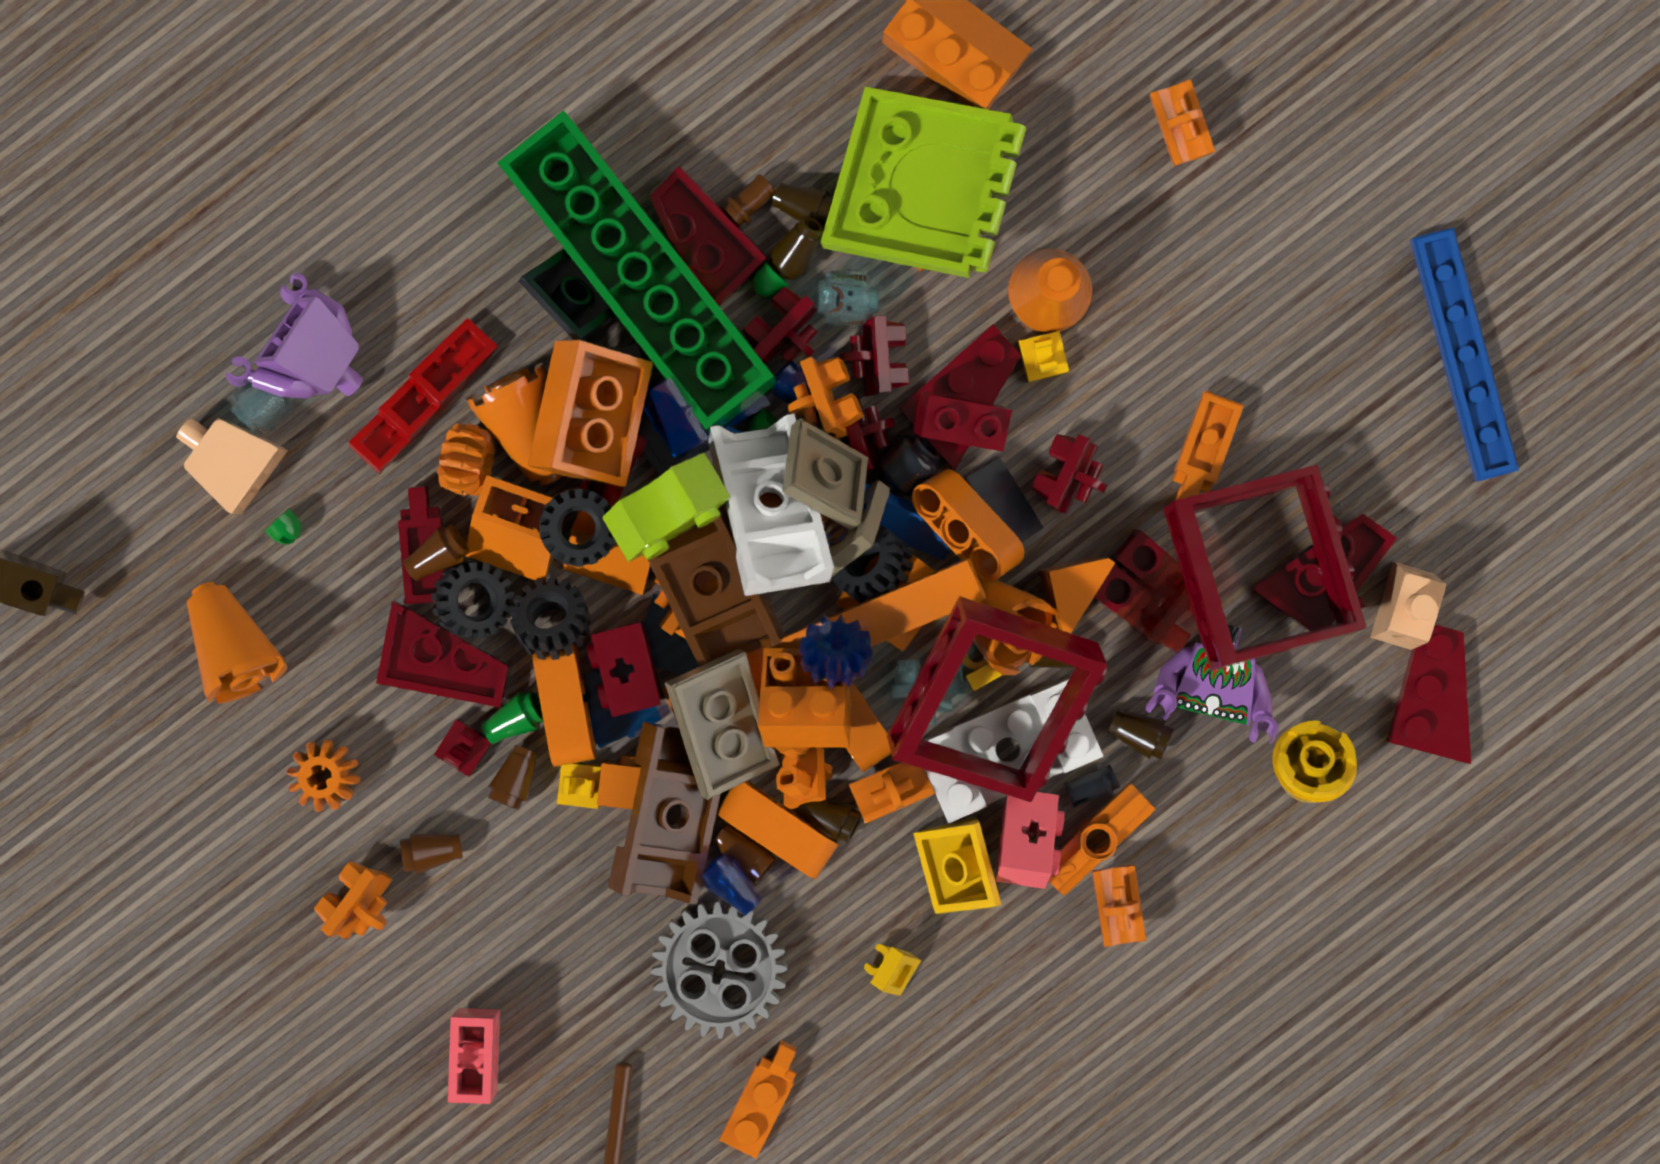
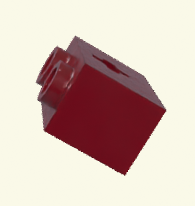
M921 391L913 433L920 437L1004 452L1012 410L1001 405Z
M644 621L591 635L593 643L587 644V651L592 668H599L603 684L597 687L603 709L610 708L612 717L658 706L665 702ZM622 657L625 664H633L634 672L628 675L629 681L626 682L623 675H616L614 672V668L620 665L619 658Z

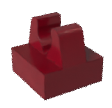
M456 719L434 753V756L470 777L492 743L488 741L484 734L462 720Z

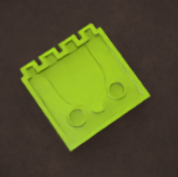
M865 87L820 242L822 247L828 250L970 278L972 271L987 272L995 242L981 236L996 237L998 234L1006 202L1001 199L992 198V196L1007 197L1009 194L1017 163L1011 159L1003 158V156L1019 157L1026 127L1013 123L1012 115L1009 113Z

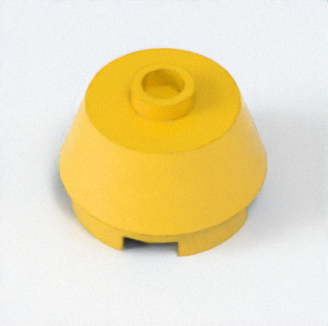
M1306 721L1288 729L1280 736L1273 750L1272 763L1275 775L1283 789L1298 801L1318 803L1334 800L1342 796L1355 780L1357 759L1351 740L1343 731L1339 733L1337 730L1321 724V721Z

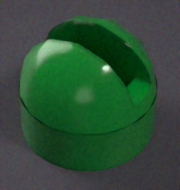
M766 261L757 269L752 281L755 292L764 298H773L783 287L787 288L789 286L787 281L778 275Z
M764 408L749 419L746 431L768 429L777 420L768 409Z
M288 508L264 532L278 544L289 545L300 537L302 525L298 517Z

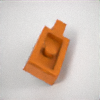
M1205 390L1202 392L1174 468L1175 473L1172 481L1181 484L1175 500L1198 495L1200 491L1204 493L1210 492L1212 485L1216 484L1241 416L1243 404Z
M781 1040L772 1060L762 1056L760 1062L756 1063L720 1135L719 1141L757 1159L794 1085V1078L797 1072L789 1069V1066L797 1052V1047Z

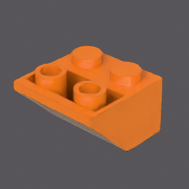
M486 475L471 519L467 541L470 552L465 556L535 581L542 579L543 583H545L554 557L544 547L540 538L539 520L543 513V508L553 497ZM567 514V515L565 516V518L563 519V521H562V525H561L562 533H563L564 527H565V525H566V522H567V519H568L569 514Z
M764 648L758 728L764 746L850 748L852 703L849 648Z

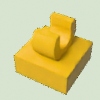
M1060 331L1017 342L1027 383L1070 372Z
M966 654L962 661L966 667L972 669L963 675L973 691L1002 676V674L991 668L985 658L979 662H973L970 660L969 655Z
M584 763L562 765L557 804L599 809L600 806L597 805L601 765Z
M877 944L875 949L883 954L884 960L879 968L873 964L865 963V971L874 976L870 983L882 992L901 996L922 960L908 951Z

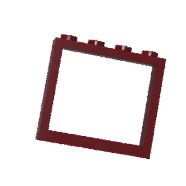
M1318 464L1174 500L1163 508L1210 672L1351 635L1367 628L1361 609L1366 606L1362 598L1356 594L1352 581L1355 577L1354 566L1351 559L1344 554L1340 541L1342 538V526L1338 517L1332 514L1328 501L1330 487L1329 484L1324 485ZM1296 488L1337 624L1235 651L1195 513Z
M959 596L887 735L892 759L1032 802L1038 789L1043 788L1047 783L1050 768L1057 755H1061L1065 751L1069 740V733L1074 724L1085 715L1088 699L1094 688L1104 681L1108 664L1099 643ZM977 634L1076 667L1020 770L922 739Z

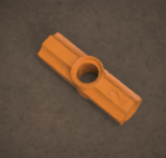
M1129 782L1092 818L1085 820L1078 828V831L1058 849L1061 850L1059 872L1057 876L1051 875L1049 882L1065 896L1102 860L1111 857L1116 851L1117 846L1148 818L1156 808ZM1095 829H1102L1108 833L1107 843L1097 849L1089 847L1086 844V837L1089 832Z

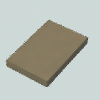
M737 649L665 682L701 797L708 800L780 765L775 748L764 746L758 728L760 698L745 651Z

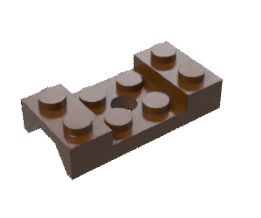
M723 505L718 508L721 515L716 520L701 528H698L695 524L667 542L669 545L668 550L648 560L699 667L737 649H741L747 654L761 647L778 645L785 636L767 597L763 598L761 593L748 596L744 594L736 560L737 547L734 535L728 525L730 519ZM700 571L714 573L718 578V588L712 592L702 591L696 584V574Z
M643 721L634 762L641 766L625 845L624 847L616 846L608 888L626 896H630L633 893L665 896L686 903L697 904L720 794L708 800L701 797L679 727ZM679 804L682 810L681 817L676 824L669 826L666 822L667 811L671 806Z

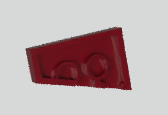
M678 166L649 196L678 255L719 307L769 259L682 167Z
M992 324L907 400L899 410L914 426L921 391L993 404L1021 355ZM925 438L953 471L956 470L969 447L968 445Z
M1364 513L1342 527V538L1340 539L1345 556L1351 559L1354 566L1355 577L1352 581L1356 592L1398 539ZM1314 547L1252 588V591L1306 631L1331 626L1336 620Z
M392 601L376 684L493 707H502L510 665L459 636L448 632V630L397 601Z
M1434 625L1429 642L1411 650L1387 742L1471 764L1464 632Z

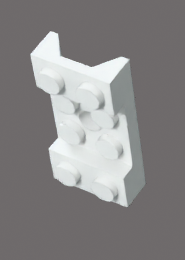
M795 414L785 415L768 429L733 434L721 426H712L710 428L708 444L714 469L731 496L726 501V506L737 547L736 560L745 596L830 582L834 566L820 513L782 492L791 426L796 422ZM772 492L780 496L783 503L776 508H768L760 502L759 497L764 493Z
M1064 678L923 740L1020 770L1069 678ZM1086 715L1074 724L1069 733L1067 747L1054 760L1050 768L1049 778L1062 772L1067 773L1104 757ZM1006 737L1015 739L1019 744V753L1011 761L999 759L995 751L997 743ZM925 770L948 823L986 808L987 804L1006 797L1005 794Z

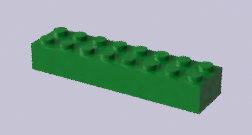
M564 110L497 162L709 433L712 426L723 427L778 383L770 370Z

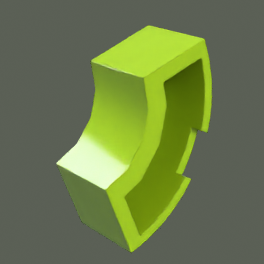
M702 453L671 467L647 486L619 500L602 519L628 562L642 555L647 560H651L669 549L667 543L669 540L695 524L698 528H701L720 517L721 514L718 508L729 500L731 496L705 453Z

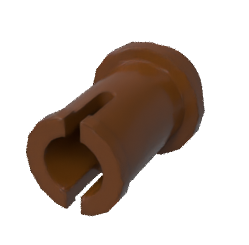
M758 174L733 199L728 197L726 199L727 204L722 210L738 227L743 223L748 225L751 223L750 217L770 198L774 197L775 189L761 174Z

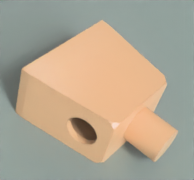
M190 418L183 424L176 436L177 439L193 450L185 461L184 468L227 512L234 515L243 514L287 453L285 448L228 420L217 418L209 429L193 418Z
M1393 562L1370 638L1409 650L1428 643L1445 593L1446 583L1433 573Z

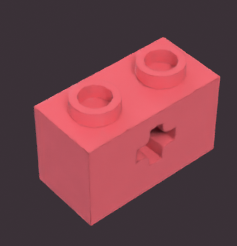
M1037 792L1032 802L1006 795L1002 809L995 882L1045 889L1050 876L1058 875L1061 850H1055L1054 843L1055 836L1062 835L1064 825V811L1058 810L1059 795ZM1029 835L1033 836L1034 843L1029 842Z
M458 1008L451 1016L448 1103L491 1104L496 1096L498 1089L500 1009Z

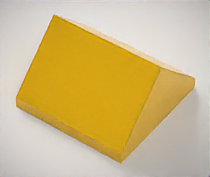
M976 816L913 833L935 914L991 908L1001 905L981 826Z

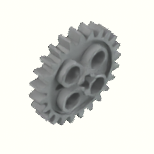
M717 899L714 910L708 912L705 904L699 902L697 916H694L688 909H684L682 916L685 923L683 925L673 919L669 922L668 925L674 933L673 936L665 933L660 934L658 939L667 948L654 949L652 956L663 961L662 964L651 968V974L662 976L663 978L654 984L653 990L659 992L666 991L667 995L661 1000L660 1006L665 1007L671 1004L675 1006L671 1016L673 1021L682 1015L687 1017L685 1030L688 1031L695 1023L701 1024V1036L705 1037L710 1027H716L718 1038L722 1039L725 1027L731 1026L734 1034L739 1036L742 1022L745 1021L750 1028L755 1029L756 1019L754 1015L756 1013L764 1018L770 1016L768 1007L765 1005L766 1002L779 1004L780 997L772 990L773 988L782 989L786 986V981L776 976L777 973L785 972L788 968L787 963L776 961V958L785 953V947H772V943L777 939L779 933L778 931H771L765 934L763 930L768 919L764 917L756 923L753 922L754 908L750 907L743 915L738 914V902L734 901L729 911H723L720 899ZM701 933L708 934L714 939L716 947L711 952L701 953L694 948L693 938ZM742 943L751 945L757 953L756 958L749 963L738 961L733 954V949L737 945ZM689 957L709 966H715L717 960L725 961V969L734 972L754 973L756 979L749 980L728 971L722 974V978L715 977L713 968L701 965H687L683 962V958ZM691 974L698 975L704 980L706 988L697 994L690 993L684 988L683 979ZM732 984L739 985L745 990L747 996L740 1003H731L724 997L723 990Z

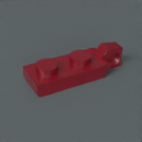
M428 486L408 487L410 509L400 510L401 520H398L405 604L436 602L431 601V594H436L437 587H434L437 579L441 580L444 577L441 573L446 569L415 581L407 572L403 560L411 556L438 527L443 528V520L440 517L439 507H430Z

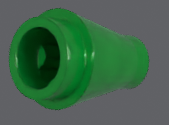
M532 691L525 694L518 692L495 714L481 723L483 733L488 741L495 744L501 740L540 729V723L544 722L540 699Z

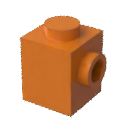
M621 755V761L605 760L602 762L597 799L598 806L624 809L633 808L641 766L634 763L635 755Z

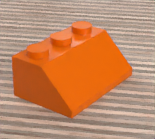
M906 0L883 31L882 43L964 105L988 110L1033 51L1031 47L968 0Z
M581 340L555 341L527 466L567 477L626 488L653 362Z

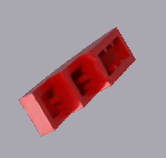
M466 318L408 375V380L378 408V414L349 441V447L380 475L472 379L498 349V345L469 318Z

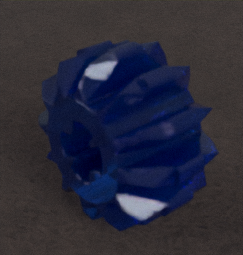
M842 613L836 621L831 622L823 615L820 620V626L809 624L806 630V637H802L800 641L801 665L804 671L811 672V678L814 683L827 679L830 689L834 687L836 681H842L849 688L851 683H853V677L863 679L867 673V666L873 661L869 631H861L858 619L849 624L845 623Z

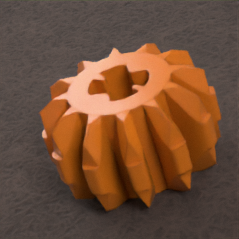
M456 423L446 433V439L441 444L442 450L438 457L439 467L437 473L441 487L465 496H478L480 494L486 475H492V466L495 462V438L489 430L474 424Z
M325 740L321 750L313 741L306 744L307 754L300 751L294 753L293 758L301 767L296 766L287 769V775L298 777V782L291 784L288 788L290 792L303 790L304 793L299 798V804L304 806L314 798V810L320 812L324 810L326 801L329 807L335 810L341 807L340 797L346 800L353 798L354 793L346 784L353 785L360 782V776L349 774V769L355 768L359 763L357 759H352L345 763L343 758L348 753V747L342 746L334 753L332 740ZM329 769L332 777L319 783L316 779V774L321 770Z

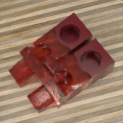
M1134 529L1111 559L1145 586L1139 585L1114 564L1093 599L1139 632L1148 641L1155 644L1160 643L1175 652H1179L1188 642L1191 634L1178 625L1176 621L1185 610L1194 616L1179 562L1142 530Z

